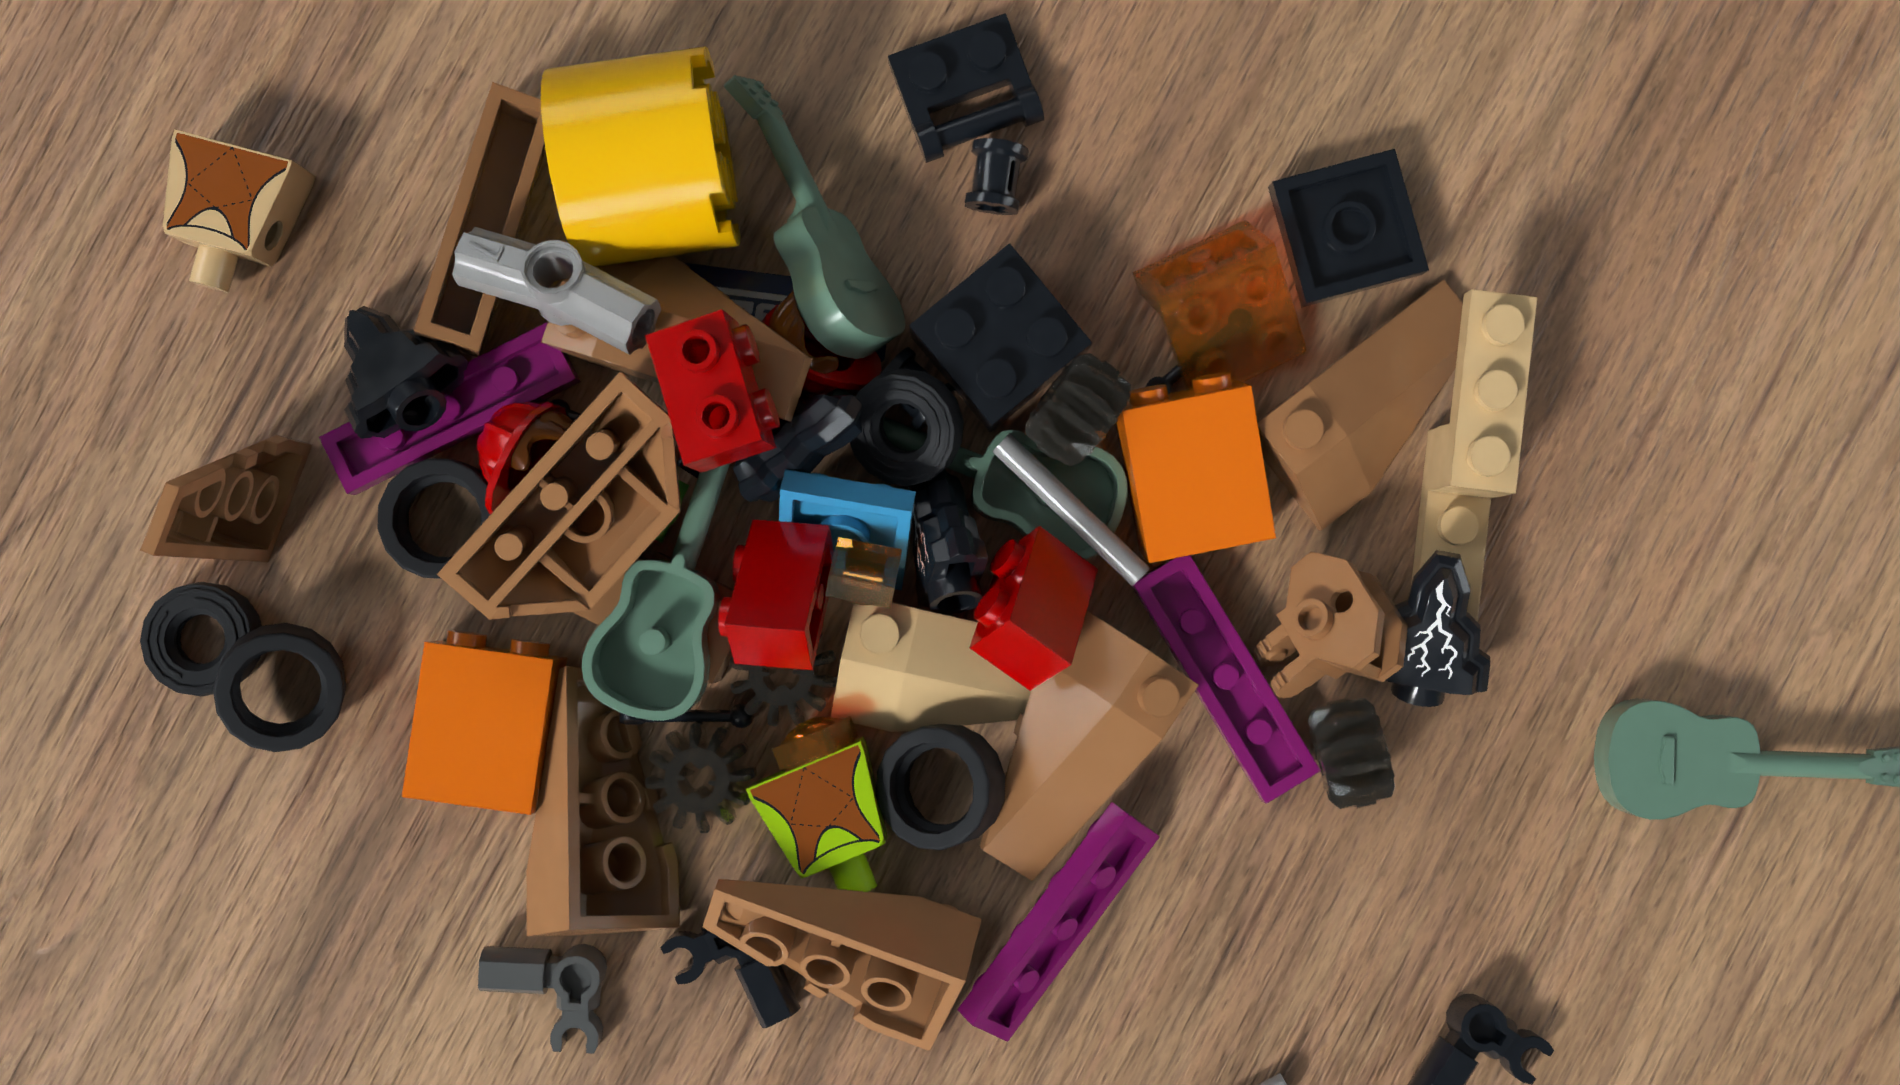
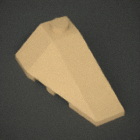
M855 595L840 660L831 718L889 732L910 731L936 724L972 725L1013 721L1018 719L1019 713L1025 712L1031 691L969 648L978 622L863 595Z

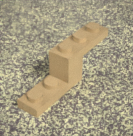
M1471 289L1463 297L1450 423L1428 430L1412 581L1414 575L1436 550L1460 554L1470 584L1467 612L1478 622L1491 498L1516 494L1537 297Z

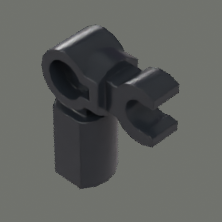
M703 927L702 932L699 934L691 931H679L671 935L660 947L663 954L669 953L676 948H685L693 956V965L684 968L675 976L677 984H688L696 980L706 968L707 963L712 960L721 964L732 958H737L739 965L734 970L762 1028H768L791 1017L801 1008L781 965L765 966Z
M1463 994L1456 997L1450 1003L1446 1012V1023L1450 1030L1445 1039L1441 1036L1437 1038L1408 1085H1466L1479 1064L1475 1060L1479 1052H1482L1489 1058L1500 1059L1501 1065L1508 1073L1523 1083L1533 1085L1536 1078L1522 1068V1054L1530 1048H1536L1542 1053L1551 1056L1554 1049L1549 1042L1531 1030H1517V1025L1513 1020L1505 1016L1496 1006L1475 994Z

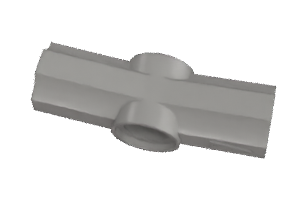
M474 227L469 233L463 232L454 251L455 264L452 276L458 286L536 308L541 316L550 323L560 326L573 325L629 355L639 348L643 349L647 343L645 335L655 332V324L661 311L658 300L582 261L577 249L567 242L549 240L536 245ZM569 279L564 285L557 288H549L558 280Z

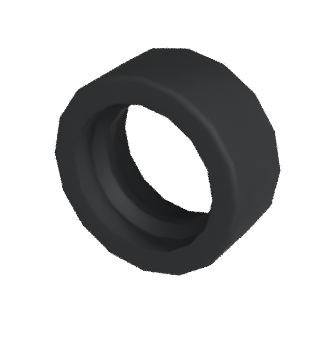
M428 458L405 467L388 483L378 504L377 529L385 551L402 569L423 578L441 579L437 573L453 557H436L423 551L412 539L408 528L409 510L415 497L425 487L438 482L458 484L466 488L476 498L481 511V525L491 515L485 507L488 482L484 478L482 470L454 459Z
M290 623L260 626L240 637L223 657L213 687L216 713L231 735L252 748L271 752L301 749L323 737L338 719L345 696L346 679L343 661L331 642L311 628ZM286 650L299 653L312 662L320 675L322 690L318 703L309 714L294 722L278 724L264 721L250 712L242 700L240 682L244 670L254 659L267 652Z
M936 724L923 726L902 734L885 751L877 770L876 798L883 819L899 838L917 848L944 850L979 838L995 823L1005 801L1006 776L998 753L982 735L963 725ZM933 748L950 749L957 753L968 765L973 780V801L968 812L958 821L950 824H936L925 819L915 807L909 790L910 771L915 760L923 752Z

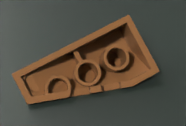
M1444 279L1257 420L1264 460L1319 531L1326 528L1374 490L1456 368L1463 303Z
M1086 611L1072 665L1031 690L1025 712L1019 713L1014 729L1017 739L1007 772H1005V801L995 823L983 833L979 847L1033 881L1160 743L1198 687V684L1145 647L1089 611Z
M718 879L702 927L765 966L784 964L806 978L803 989L822 999L830 992L855 1007L852 1019L867 1028L930 1051L966 982L982 919L959 911L951 905L940 904L919 896Z

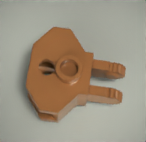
M1311 551L1291 567L1287 604L1282 611L1276 614L1281 625L1270 632L1264 640H1260V643L1255 645L1256 647L1253 649V655L1258 664L1266 668L1280 664V662L1285 661L1288 656H1292L1297 651L1300 656L1286 665L1284 670L1273 676L1274 679L1271 680L1272 684L1270 685L1279 699L1291 698L1294 695L1297 696L1298 693L1303 692L1305 688L1310 687L1325 675L1338 679L1346 672L1384 682L1404 666L1408 625L1376 576L1371 573L1358 571L1354 564L1348 560Z

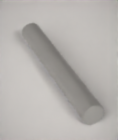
M1008 434L992 451L1131 586L1149 570L1150 567L1011 434Z

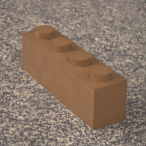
M492 82L413 330L415 335L453 345L459 352L474 357L481 356L499 297L458 286L452 276L455 264L454 251L463 232L469 233L474 227L518 239L545 154L541 99Z

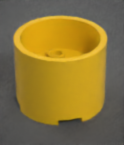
M706 46L544 70L541 80V115L548 168L559 217L567 242L577 249L582 261L597 267L740 245L739 225L732 224L731 220H727L726 210L736 208L738 197L724 109L720 105L717 91L713 92L711 84H705L704 79L715 78L713 61Z

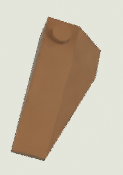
M675 256L596 267L658 300L661 311L655 324V332L723 309L739 323V326L747 324L755 338L760 355V363L752 365L759 390L764 388L769 390L779 419L792 421L812 358L764 322L752 316L732 301L729 296L708 283ZM564 279L561 285H564L569 279ZM548 321L542 343L585 362L659 383L647 343L643 349L639 348L629 355L573 325L560 326Z
M275 435L167 481L140 551L153 556L269 562L312 445L300 440Z
M565 666L559 668L526 870L527 937L593 935L680 928L678 860L672 842L664 843L654 810V808L661 806L655 785L647 786L638 756V751L642 746L637 725L621 724L619 722L620 712L604 705L591 694L583 680L581 667Z

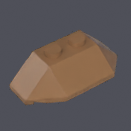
M619 372L437 575L489 620L510 618L511 616L591 610L681 511L675 436L669 414L625 374Z

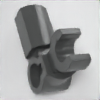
M580 944L568 949L563 956H554L551 949L501 946L484 947L479 959L478 989L480 991L546 994L549 988H554L557 993L556 1007L562 1010V1015L555 1023L550 1035V1044L553 1052L562 1051L567 1041V1030L569 1028H579L585 1033L587 1037L586 1053L594 1054L603 1037V1025L600 1018L593 1012L600 1006L601 983L607 971L606 959L600 950L591 945Z

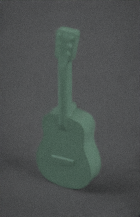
M734 75L724 84V88L752 119L758 121L762 133L796 200L794 211L787 219V223L774 233V242L791 274L794 296L799 312L810 332L831 352L854 359L871 356L904 331L905 316L900 301L886 278L869 258L852 222L842 213L827 207L782 117L784 113L778 107V102L770 97L771 93L763 88L764 84L762 82Z
M838 388L834 390L832 396L852 394ZM884 417L883 429L887 439L893 446L905 451L917 450L923 446L927 433L917 431L915 428ZM1016 430L1000 432L993 439L984 456L963 447L959 448L952 464L947 468L974 479L971 503L975 511L989 520L1009 524L1019 531L1023 537L1038 526H1041L1082 558L1088 559L1097 554L1088 543L992 452L1008 434L1016 438L1113 533L1121 521L1127 498L1126 474L1114 456L1101 448L1079 443L1044 444Z
M730 463L699 473L671 560H642L631 565L624 575L620 600L617 606L597 627L587 642L582 658L583 680L588 690L596 699L622 714L652 721L674 719L690 710L701 699L706 690L710 675L708 629L720 603V591L713 579L695 570Z
M1635 698L1624 700L1614 705L1603 716L1596 734L1594 768L1599 790L1611 806L1641 818L1662 820L1679 816L1704 805H1716L1725 808L1744 807L1753 801L1760 776L1865 779L1866 783L1900 787V746L1866 749V754L1760 750L1757 732L1754 726L1747 720L1725 715L1698 716L1679 705L1665 701Z

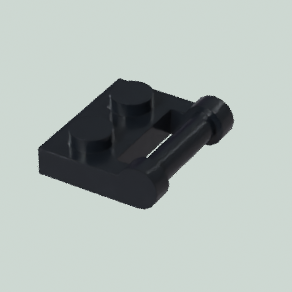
M1006 13L888 55V64L926 163L944 157L943 150L1011 125L1023 122L1025 127L1044 121V113L1039 96L1031 83ZM1008 85L1013 95V98L937 126H934L929 115Z

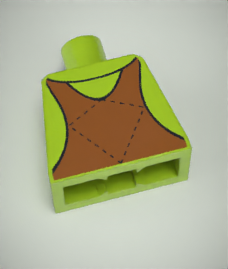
M864 736L755 781L746 789L753 805L801 879L829 868L837 889L869 892L878 886L864 853L885 844L887 831L876 798V782Z

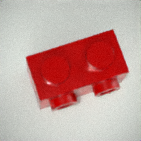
M723 309L645 335L684 466L702 473L777 448L771 429L780 426L779 417L769 390L767 388L759 390L752 365L760 363V355L755 338L747 324L739 326V323Z
M752 519L746 545H738L734 553L733 580L735 586L732 597H723L718 616L719 633L721 636L728 637L734 664L813 670L836 568L829 525Z
M1038 526L1018 542L1014 539L1009 540L994 556L990 565V571L994 575L988 592L982 597L975 609L974 618L978 623L969 647L1029 691L1072 665L1098 572L1095 566L1041 526Z

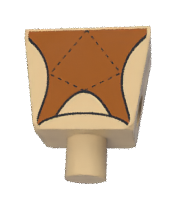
M174 129L171 141L163 229L165 234L188 245L198 247L189 282L229 293L238 258L266 266H273L286 244L313 187L316 176L289 159Z

